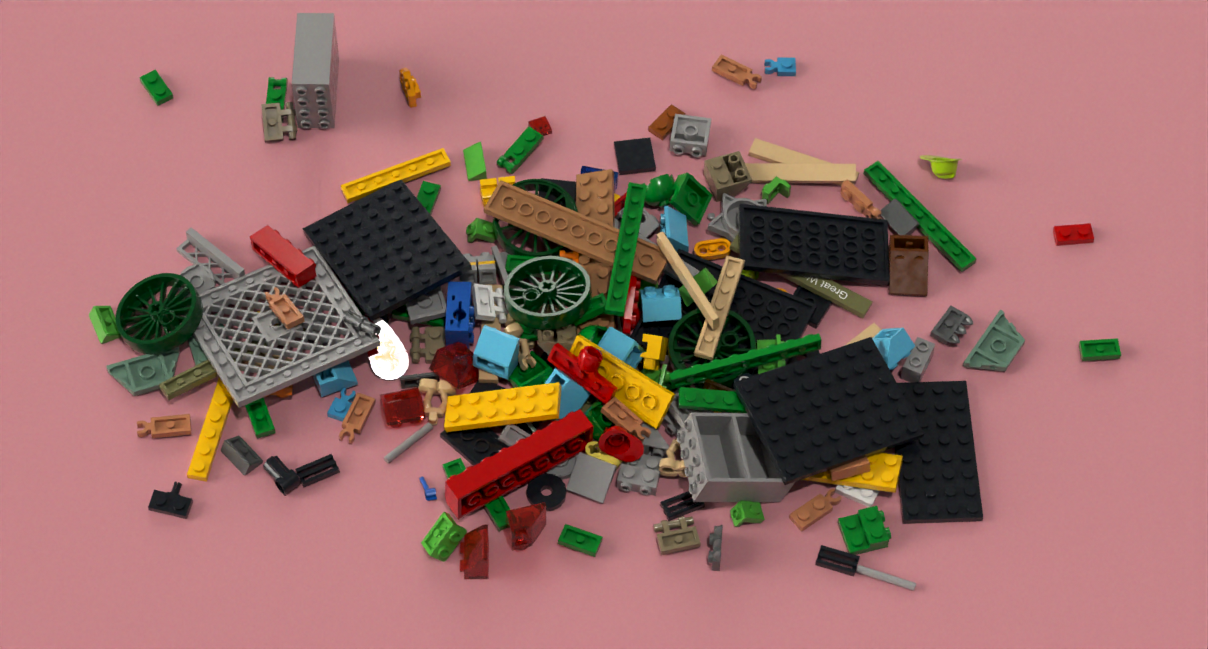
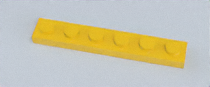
M444 148L342 184L340 185L341 191L347 203H350L395 181L402 180L405 183L451 166V161Z
M220 377L218 378L187 472V477L190 479L207 482L233 403V398Z

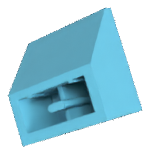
M664 206V214H660V232L663 231L676 252L678 249L688 252L686 215L669 206Z
M665 285L663 288L655 289L653 286H648L644 290H640L643 322L680 320L682 318L681 297L678 287Z
M484 325L473 353V366L508 380L518 365L520 338Z
M613 327L607 329L598 343L599 347L634 369L642 360L640 355L646 352L634 339Z
M904 328L882 329L872 338L889 370L897 367L898 362L911 354L910 351L915 347V344Z
M348 360L313 375L321 397L341 391L344 387L349 388L358 385Z
M555 368L545 384L560 382L562 386L559 418L562 419L568 413L581 409L591 393L560 369Z

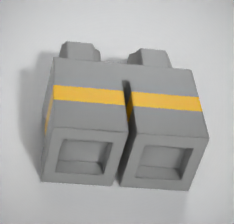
M482 252L480 256H472L470 253L463 254L470 262L472 270L462 274L460 282H471V286L474 283L478 284L477 272H479L480 284H497L494 255H490L489 252Z

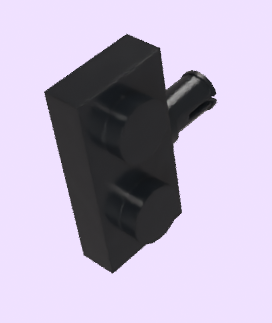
M174 482L171 492L154 490L148 509L187 519L193 500L192 498L179 495L182 484Z

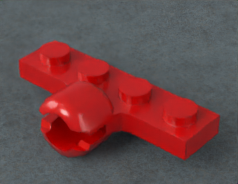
M631 275L624 317L620 316L624 334H630L631 329L635 328L641 317V310L638 307V303H636L639 301L641 279Z
M559 343L553 346L547 358L550 363L604 404L614 397L618 388L598 372V368L603 360L599 349L593 346H585L577 357Z

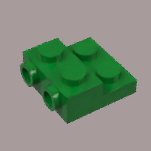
M689 173L678 175L672 187L674 194L670 204L680 213L686 215V218L694 226L698 225L713 195L693 175Z
M531 351V356L536 360L535 367L531 368L530 364H528V369L523 371L518 362L508 381L512 384L513 388L545 384L552 374L553 368L535 352Z
M877 506L860 509L857 514L838 518V525L848 553L858 555L888 547L891 532L889 527L885 528L883 524L885 522L884 512L882 510L879 511Z

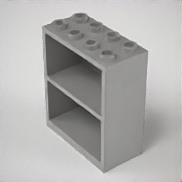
M297 13L292 90L298 128H335L339 51L334 13Z
M691 412L677 432V441L680 443L681 458L684 460L685 475L688 477L689 492L692 494L693 502H739L740 500L781 502L795 483L784 485L747 413Z

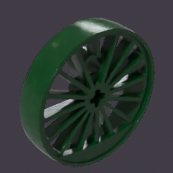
M527 179L513 184V186L525 191H535L537 196L538 191L546 192L545 199L547 200L551 194L557 198L554 203L562 202L566 208L578 212L576 204L569 193L551 181ZM493 217L495 237L500 246L510 255L531 257L560 256V250L567 251L569 249L562 245L550 249L547 239L541 237L547 251L537 252V235L534 234V252L523 250L531 232H527L521 247L518 248L512 242L526 230L509 223L508 226L501 228L499 225L500 219ZM510 230L518 231L509 239L503 234Z
M560 256L536 257L521 263L508 275L504 285L505 304L511 317L526 327L538 330L562 328L579 320L589 309L592 300L591 281L587 271L571 259ZM544 271H552L550 280L545 279ZM540 273L542 282H539L532 274ZM556 273H560L561 276L556 282H554ZM524 278H527L532 284H529L522 280ZM515 286H518V287L523 288V289H514V288H515ZM548 304L552 313H546ZM553 304H554L560 311L555 312Z
M174 273L152 275L135 284L123 296L116 311V326L121 337L133 350L150 355L165 353L177 348L193 335L202 319L203 303L196 288L185 277ZM173 286L166 297L167 287ZM179 288H184L180 293L177 294ZM158 292H160L159 301L155 297ZM189 293H191L190 297L184 299ZM152 298L153 303L149 304L148 301ZM145 305L148 308V310L142 309L141 307ZM137 323L129 328H126L128 324ZM163 326L166 335L161 337ZM137 332L133 337H130V336H129V335H131V334Z
M700 309L693 310L684 315L671 331L668 341V357L673 371L688 369L696 364H701L703 361V364L711 362V360L696 357L694 354L683 358L680 354L694 353L699 335L689 325L698 322L702 330L703 324L701 320H705V317ZM729 310L713 360L729 358L731 356L729 354L740 355L756 349V341L750 325L744 318ZM728 323L737 326L732 331L724 333ZM686 330L697 341L681 336L680 333ZM742 331L745 337L739 338L737 333ZM677 340L693 347H678ZM729 340H733L735 342L732 345L726 344V342ZM746 342L750 344V349L738 348L740 344ZM696 360L693 364L686 368L684 363ZM752 368L732 373V375L727 377L724 375L719 379L712 378L709 380L733 388V380L745 373H750ZM705 381L690 384L688 386L691 388L703 389Z

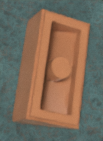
M867 457L828 471L831 480L835 481L870 472V463Z

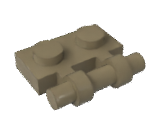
M287 102L285 110H281L280 103L261 104L265 142L284 140L283 133L286 132L289 133L290 140L296 139V132L298 130L297 125H295L294 116L296 111L293 109V102ZM282 116H287L288 126H282Z
M444 326L425 327V334L419 333V327H412V333L410 334V341L412 342L410 356L412 357V362L419 363L420 357H426V364L445 363ZM420 343H425V348H420Z
M681 516L677 520H662L661 523L653 524L655 532L663 531V533L657 534L661 555L700 547L701 543L696 526H687L694 524L692 516L686 518ZM680 527L679 530L670 531V529Z

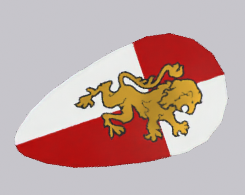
M381 318L372 321V323L381 327L380 334L377 335V338L380 340V346L367 352L372 370L378 377L389 381L395 380L403 376L408 369V354L391 327Z

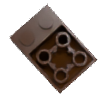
M890 235L888 246L889 295L927 296L928 236Z

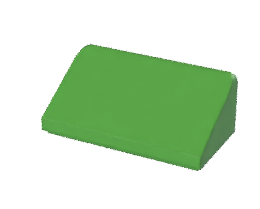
M478 142L463 150L468 181L487 179L482 144Z
M706 267L693 277L704 294L718 283ZM682 285L678 290L685 305L688 307L694 300L685 286Z
M93 306L89 317L100 343L103 344L121 338L111 306Z

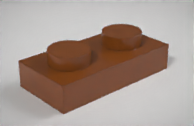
M671 104L648 127V131L663 141L672 132L675 114L685 115L686 113Z

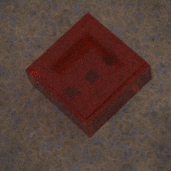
M546 116L528 121V125L543 136L552 134V128Z

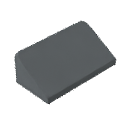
M896 198L881 209V216L888 220L890 226L899 235H911L920 224Z
M439 371L400 376L401 389L419 387L420 379L423 378L435 379L439 382Z
M240 436L224 441L221 452L243 475H247L263 463V460Z

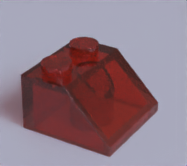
M455 342L437 349L429 367L431 371L458 390L478 381L479 371L477 367L473 366V352L465 344Z
M418 387L380 394L387 426L396 428L402 426V423L410 422V424L420 423L422 419H426L422 396Z
M545 502L506 511V527L512 551L525 550L532 546L546 526Z
M482 525L464 535V542H460V554H464V560H460V572H464V579H489L488 525Z

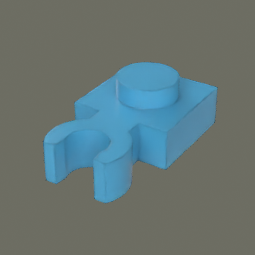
M777 57V62L771 59L765 60L764 66H770L765 67V74L777 72V76H796V58Z
M344 387L341 390V399L335 397L327 412L328 417L343 422L352 404L351 402H353L356 396V392L353 391L351 395L347 396V390Z

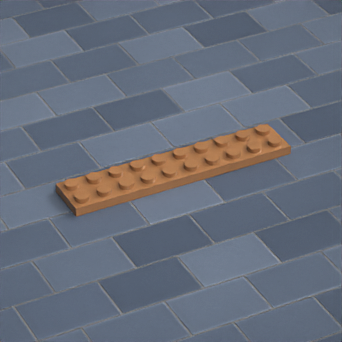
M613 170L577 174L576 207L578 213L615 228ZM579 253V264L587 271L591 281L592 297L603 293L607 300L613 267ZM603 313L577 325V335L583 328L589 325H599L606 328L613 327L616 329V315Z
M500 180L484 207V213L613 267L619 229ZM638 238L631 275L656 285L668 260L659 246Z

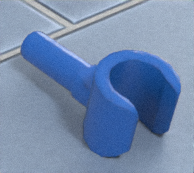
M420 477L419 480L424 487L426 500H436V489L429 488L424 477Z

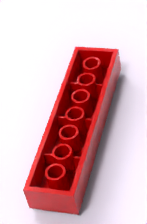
M581 409L570 412L559 421H553L544 429L536 430L531 436L518 440L514 445L501 449L491 457L484 458L477 465L467 467L458 475H452L445 481L446 503L455 516L460 519L578 455L579 452L585 451L586 445L593 441L592 423Z

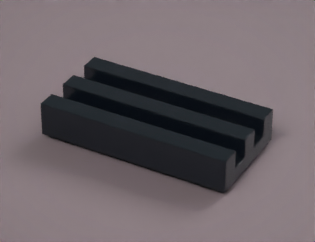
M332 454L295 469L303 488L340 473V469ZM330 467H333V468L330 469V470H327V471H325V472H322V471L325 470V469H328V468H330ZM311 475H315V476H313V477H311V478H308V479L304 480V478H306V477H309V476H311Z
M687 491L661 501L660 506L663 508L667 520L671 521L704 508L705 503L693 502V499L680 502L692 497V494ZM677 502H680L679 504H677V505H675V506H672V507H669V508L667 507V506H669V505H672V504H675V503H677Z
M821 545L815 565L854 576L860 556ZM823 558V559H826V560H830V561H833L834 563L827 562V561H824V560H821V559ZM837 564L847 565L852 567V569Z

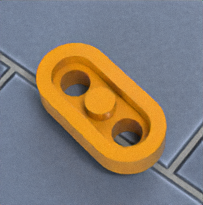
M724 238L700 241L694 246V255L706 260L725 258L726 255L729 256L731 253L729 249L731 243Z

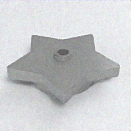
M723 193L721 214L708 224L707 229L728 237L733 242L739 233V205L767 206V200L737 199Z

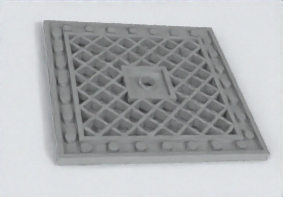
M315 246L307 248L302 252L308 259L311 258L315 262L317 277L300 288L293 287L294 284L269 264L199 294L203 303V315L193 335L238 408L380 346V340L377 337H373L364 331L360 332L356 327L343 320L344 314L348 310L359 316H362V314ZM281 282L288 283L287 286L280 285ZM306 286L313 287L312 290H307L305 288ZM277 287L287 297L289 294H295V298H288L295 306H303L302 310H298L304 318H311V321H305L287 330L270 309L263 290H271L269 294L273 295L275 294L274 288ZM301 296H306V297H308L307 300L300 299V298H301ZM246 297H253L252 301L245 300ZM314 298L321 299L320 302H316L313 300ZM259 299L266 300L265 303L258 302ZM229 304L236 305L235 308L228 307ZM241 307H248V309L242 310ZM254 308L261 309L260 313L253 312ZM309 308H315V309H316L315 312L308 311V310H309ZM322 310L329 311L328 314H324L321 312ZM212 311H213V312H218L217 316H216V315H210V314H211ZM224 314L231 315L230 318L223 317ZM237 316H241V317H243V319H242V320H238V319H236V317H237ZM317 320H323V321H324L323 324L316 323V322H317ZM330 322L337 323L336 326H331L329 324ZM219 323L226 324L224 328L218 327ZM276 323L281 324L280 326H273ZM232 326H237L238 329H237V330H234V329H231V327H232ZM244 328L251 329L250 332H245L243 330ZM313 330L320 331L319 334L312 333ZM325 332L333 333L332 336L324 335ZM338 334L346 335L345 338L337 337ZM227 335L233 336V339L229 340L226 339ZM295 337L302 338L301 342L295 341ZM239 338L246 339L245 342H240L238 340ZM308 339L315 340L314 344L307 343ZM252 340L259 341L258 345L252 344ZM321 342L328 343L327 346L320 345ZM278 345L285 346L284 349L277 348ZM290 347L298 348L297 351L289 350ZM234 348H240V349H241L240 352H236V351H233V350H234ZM303 349L310 350V353H302ZM247 350L254 351L253 355L247 354ZM260 352L267 353L266 357L259 356ZM273 355L280 356L279 359L272 358ZM286 357L293 358L291 362L285 361ZM242 360L249 361L248 365L241 364ZM255 362L262 363L261 367L254 366ZM268 365L275 366L274 369L267 368ZM250 372L257 373L256 377L249 376Z

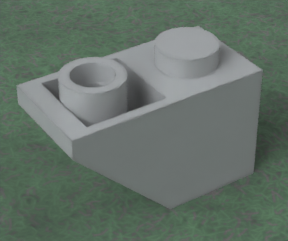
M643 423L642 427H646L651 431L649 438L641 434L645 438L643 454L668 458L666 451L669 445L657 429Z

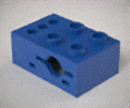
M449 281L445 323L446 350L470 351V344H474L473 328L475 327L471 282Z

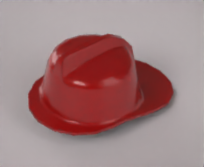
M621 426L605 428L598 441L602 452L625 462L638 460L644 452V445L641 440L629 434Z

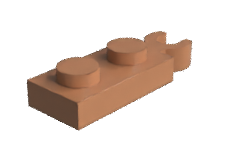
M722 54L712 66L713 72L742 86L748 83L750 88L756 89L757 83L753 81L759 83L762 81V77L759 74H752L753 69Z
M848 179L845 180L841 186L840 194L842 197L849 201L865 217L881 219L879 215L882 212L873 206V202Z
M277 287L274 288L275 294L273 295L265 292L270 309L287 330L305 322L304 316L287 295L283 294L280 296V291Z
M357 392L342 422V428L344 429L339 433L341 441L344 436L348 435L350 436L349 443L352 444L354 442V433H361L376 403L375 398Z
M616 397L612 398L601 408L600 412L616 426L625 428L629 434H634L642 443L645 438L641 434L646 435L648 438L650 437V429L642 427L643 421Z
M190 414L151 417V423L146 421L137 422L138 428H144L137 431L138 437H145L148 434H151L152 438L192 435Z
M834 488L830 489L825 497L820 493L790 513L789 518L802 532L832 512L833 507L831 505H838L841 502V496L837 498L831 497L835 493Z

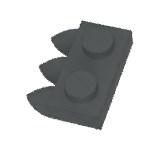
M950 305L931 331L930 336L945 345L948 343H960L956 334H966L967 332L963 325H973V321L970 316Z
M723 525L714 526V533H710L709 545H713V551H709L708 563H712V571H720Z

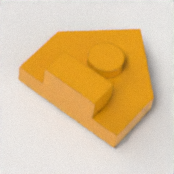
M402 68L399 70V77L409 107H416V99L421 98V91L416 78L413 75L411 76L410 70Z

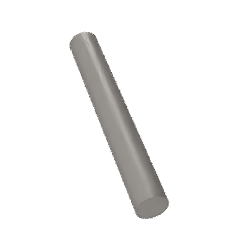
M428 422L384 457V460L390 463L433 429L431 423Z
M858 565L856 570L857 573L913 591L916 587L915 582Z

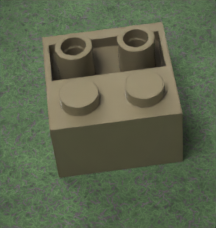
M740 151L704 160V175L716 202L721 201L723 193L735 197L752 182Z
M572 323L568 326L552 330L537 329L538 345L548 355L556 343L561 344L570 351L576 339L575 324Z

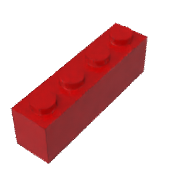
M267 225L250 236L252 250L298 288L317 277L315 262L311 258L308 259L299 248L296 249L288 239H284L276 229L273 230Z

